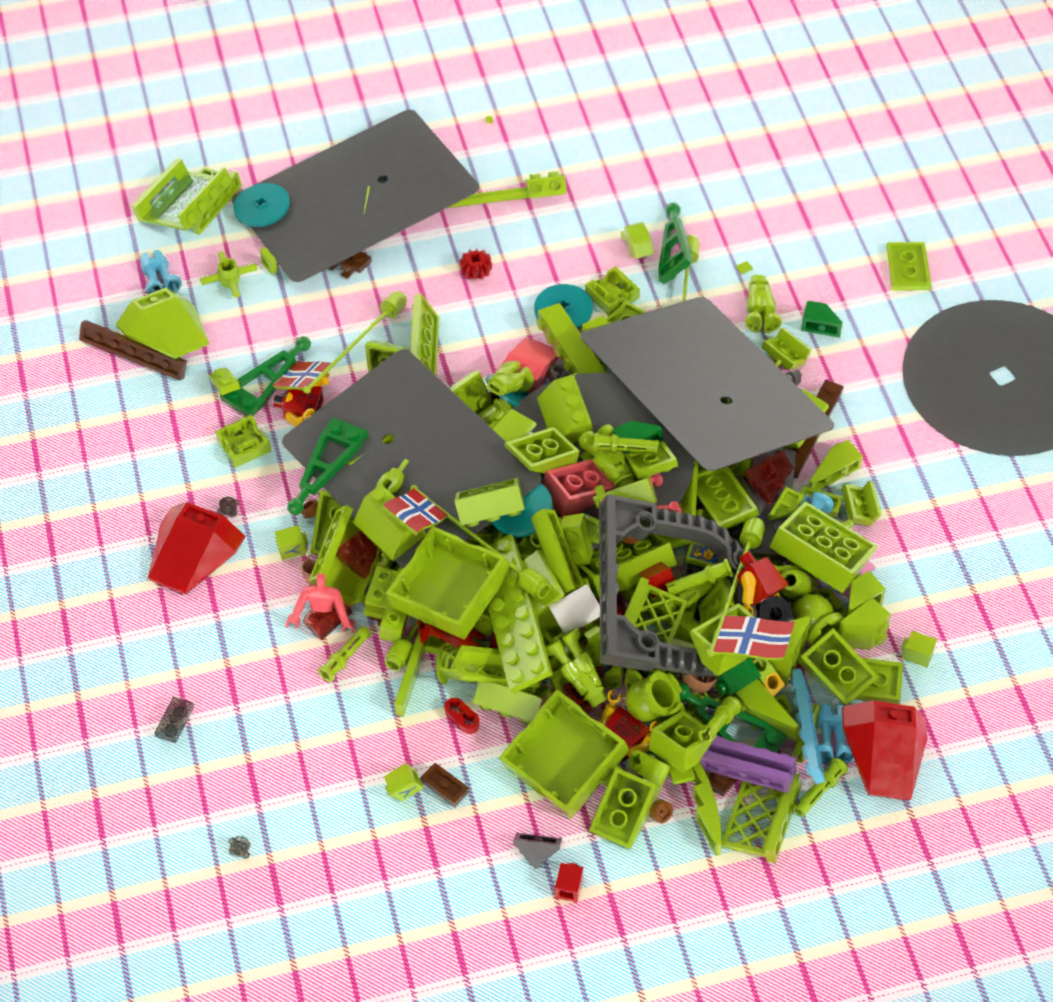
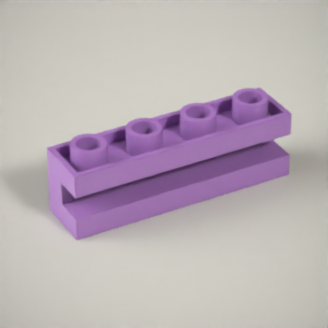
M720 736L715 737L700 760L705 771L788 793L797 771L796 758L788 754L774 753L765 748L748 746L746 743L733 742Z

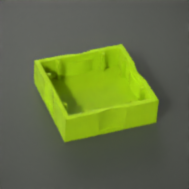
M432 526L417 547L411 561L401 570L387 590L386 596L392 608L465 640L510 573V568L506 557L481 546L469 544L453 534Z
M556 689L536 713L532 722L515 737L498 758L504 767L568 818L572 819L628 753L629 748L623 739L602 723L589 717L580 706Z

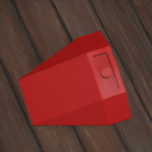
M189 502L172 506L160 524L148 580L186 595L236 554L246 537L223 515Z
M875 700L843 706L841 708L843 731L867 795L910 801L927 742L926 718L915 706Z

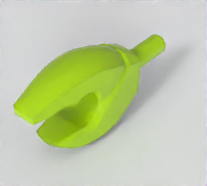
M405 459L398 469L393 467L390 471L383 474L376 487L380 484L384 487L391 484L387 490L391 494L396 493L403 483L404 474L402 471L409 461Z

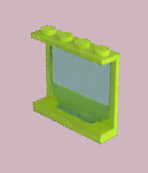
M176 158L131 205V208L138 221L187 231L228 188L232 180L226 167H222L213 176L188 171L183 160Z

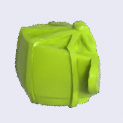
M448 642L444 643L438 650L436 658V675L439 682L445 685L449 678L463 683L476 684L477 681L461 680L454 663L449 667L451 659L454 661V655L458 653L459 648ZM465 669L466 672L473 673L469 669Z

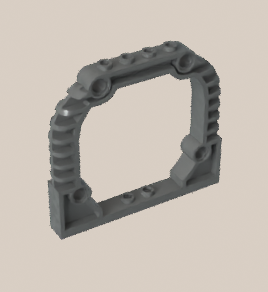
M607 494L599 503L600 663L649 672L656 668L662 671L668 670L674 673L697 675L698 677L716 676L702 664L695 648L659 642L654 632L649 630L640 632L626 616L617 615L619 584L616 582V575L619 565L616 563V545L629 536L636 540H643L650 533L699 543L706 546L718 557V563L723 562V559L727 558L733 577L727 576L725 578L730 580L731 587L740 564L739 557L743 555L745 549H741L737 540H732L728 531L724 527L718 526L711 519L708 520L703 516H694L690 513L684 514L679 511H668L664 508L658 509L656 508V503ZM738 580L733 595L734 604L739 603L741 606H744V603H742L743 587ZM750 604L754 611L753 616L757 618L758 610L755 605Z

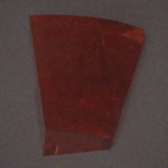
M782 450L748 469L744 474L758 494L770 504L774 502L777 493L784 486L786 478L794 468Z
M359 530L351 539L338 548L336 556L350 570L366 579L370 575L369 571L377 556L378 547Z
M335 603L333 610L330 612H316L310 608V611L303 619L304 625L321 641L342 623L337 614ZM344 604L347 617H349L353 612L348 605Z

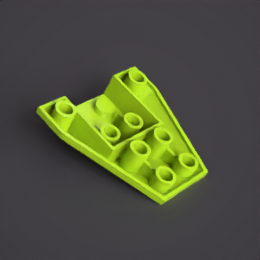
M166 287L132 300L116 323V327L126 337L174 359L209 345L195 306L184 296Z

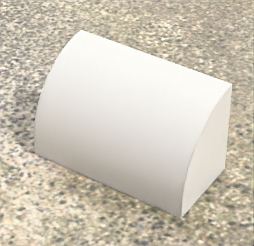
M587 584L549 605L564 634L576 627L579 629L600 617V605Z

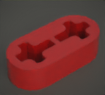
M450 698L445 702L444 710L446 717L462 732L474 734L479 730V716L461 699ZM451 707H453V708H457V707H458L459 713H458L456 710H452V711H451L450 708H451ZM466 720H467L468 722H472V721H473L474 724H473V725H471V724H467V725H466Z

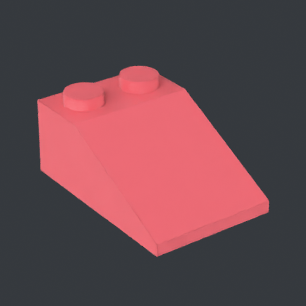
M525 338L509 352L503 364L508 361H518L520 363L519 372L525 367L529 368L534 376V385L527 392L532 393L544 385L548 378L550 366L556 364L559 358L555 354L554 347Z
M593 459L547 470L541 483L548 489L553 500V507L562 518L567 515L579 514L594 505L593 497L596 496L594 487L603 485L605 493L616 489L614 484L594 464Z

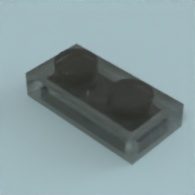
M173 696L154 732L155 737L176 743L194 709V703Z

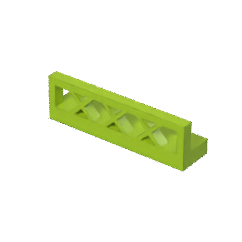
M461 645L453 661L461 680L508 685L499 649ZM465 669H469L473 673L466 672ZM541 681L529 687L539 688L541 685Z

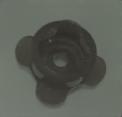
M230 496L223 497L219 500L217 513L220 515H230L231 517L236 516L238 513L237 506L240 504L239 500Z
M236 836L228 840L230 844L228 851L230 854L236 857H243L244 859L250 857L248 851L251 843L247 838Z

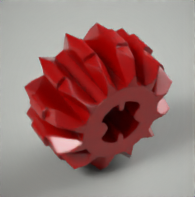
M477 248L475 251L469 249L467 253H463L459 261L462 275H466L467 280L473 278L474 281L477 278L483 280L484 276H489L492 270L490 254H486L485 250L478 251Z

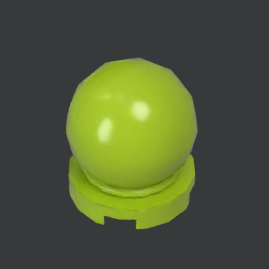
M804 595L794 603L792 608L795 620L806 616L811 618L807 641L810 646L817 643L832 628L839 633L840 622L844 617L838 612L834 613V608L830 601L821 595Z
M657 671L647 676V678L635 681L626 693L628 712L639 721L654 722L663 716H669L679 711L682 706L679 693H682L679 682L672 674L666 675L661 671Z

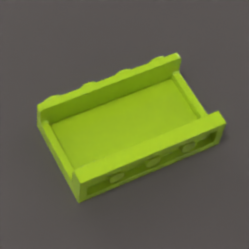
M345 505L335 511L308 582L312 585H317V575L324 574L325 586L338 589L343 603L351 607L364 600L366 596L365 590L373 578L372 571L380 559L379 552L381 549L354 525V518L351 516L353 508Z

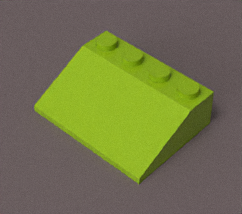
M806 501L778 528L769 546L777 554L786 557L794 562L796 566L802 567L814 577L821 579L833 589L842 593L852 584V581L878 548L873 542Z
M651 533L645 539L639 540L634 544L619 542L616 545V563L619 565L616 575V582L619 584L618 592L632 588L640 580L639 572L661 561L670 568L677 565L670 542L661 535ZM599 548L593 549L590 564L576 566L581 578L588 579L593 595L600 600Z

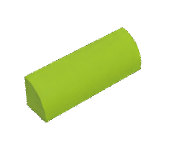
M542 509L532 516L531 521L546 560L565 597L583 587L584 584L555 510Z

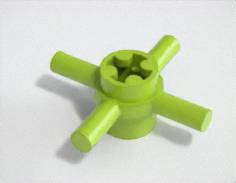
M220 251L217 254L219 258L217 274L199 278L201 286L219 281L222 286L230 288L233 297L237 298L240 296L237 285L241 275L258 271L257 264L254 263L238 268L234 259L227 258L225 252Z

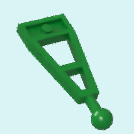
M675 202L669 203L665 208V212L669 216V222L665 224L658 266V281L663 285L673 280L677 274L687 269L692 263L691 248L682 220L677 217L681 209ZM679 242L681 250L670 258L671 248Z
M307 336L298 337L295 346L288 353L282 350L238 378L241 389L225 395L219 394L220 399L244 416H254L264 407L276 389L272 385L296 363L295 356L300 352L310 349L311 340ZM285 361V364L277 374L271 370L277 364ZM260 375H264L271 382L259 398H256L242 388Z
M331 418L320 435L299 483L301 492L297 498L291 499L287 504V510L290 514L299 515L304 509L303 502L308 495H316L355 455L369 435L367 430L336 418ZM328 440L348 447L331 465L319 461ZM315 470L322 471L323 474L313 484H310Z
M679 683L682 689V693H679L680 701L686 700L697 707L694 713L707 724L712 717L704 709L707 706L716 709L722 703L707 696L701 700L690 693V689L685 683ZM742 711L734 715L735 719L763 730V733L753 747L765 748L777 753L788 736L767 722ZM731 723L725 724L717 733L720 737L737 742L726 732Z

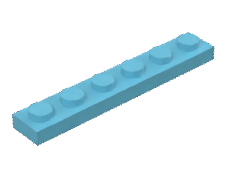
M801 668L792 670L793 680H790L793 692L796 693V696H793L796 709H799L796 717L799 725H802V729H799V734L802 742H805V745L802 746L804 757L808 759V762L805 763V768L808 776H813L816 784L825 782L808 685Z

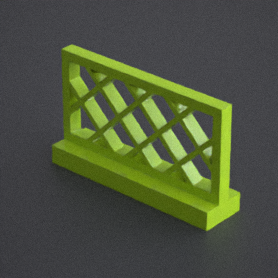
M203 167L198 173L214 176L218 171ZM230 171L229 175L232 183L190 227L195 234L200 235L242 187L238 172ZM196 180L161 218L180 223L177 217L178 214H170L178 210L181 212L192 200V197H195L203 188V185L208 182ZM201 186V189L191 192L193 188ZM190 198V201L181 203L182 200Z
M641 577L624 616L627 617L635 628H641L642 631L647 630L646 626L655 623L659 630V633H655L657 637H662L665 643L671 644L688 601L649 585V580ZM648 593L656 595L660 602L651 604L647 597ZM674 603L681 606L679 611L671 613L667 604ZM662 606L666 615L657 617L654 608ZM649 610L653 619L644 622L640 613ZM669 619L673 627L664 631L660 622ZM654 668L651 673L660 671V669Z
M797 773L794 776L788 793L778 790L774 792L773 789L768 788L771 794L761 799L756 791L764 788V786L755 785L752 787L749 782L743 781L724 833L721 847L766 857L767 862L776 864L793 813V806L796 804L801 789L800 775ZM753 794L757 801L745 806L743 798ZM774 798L777 806L768 811L763 803ZM761 806L764 813L753 818L749 811ZM746 813L750 820L739 825L736 818ZM768 817L771 822L770 826L761 830L757 822ZM754 825L758 832L746 837L742 830ZM738 832L743 840L737 843L729 842L730 836ZM761 837L764 841L763 848L753 847L750 842Z

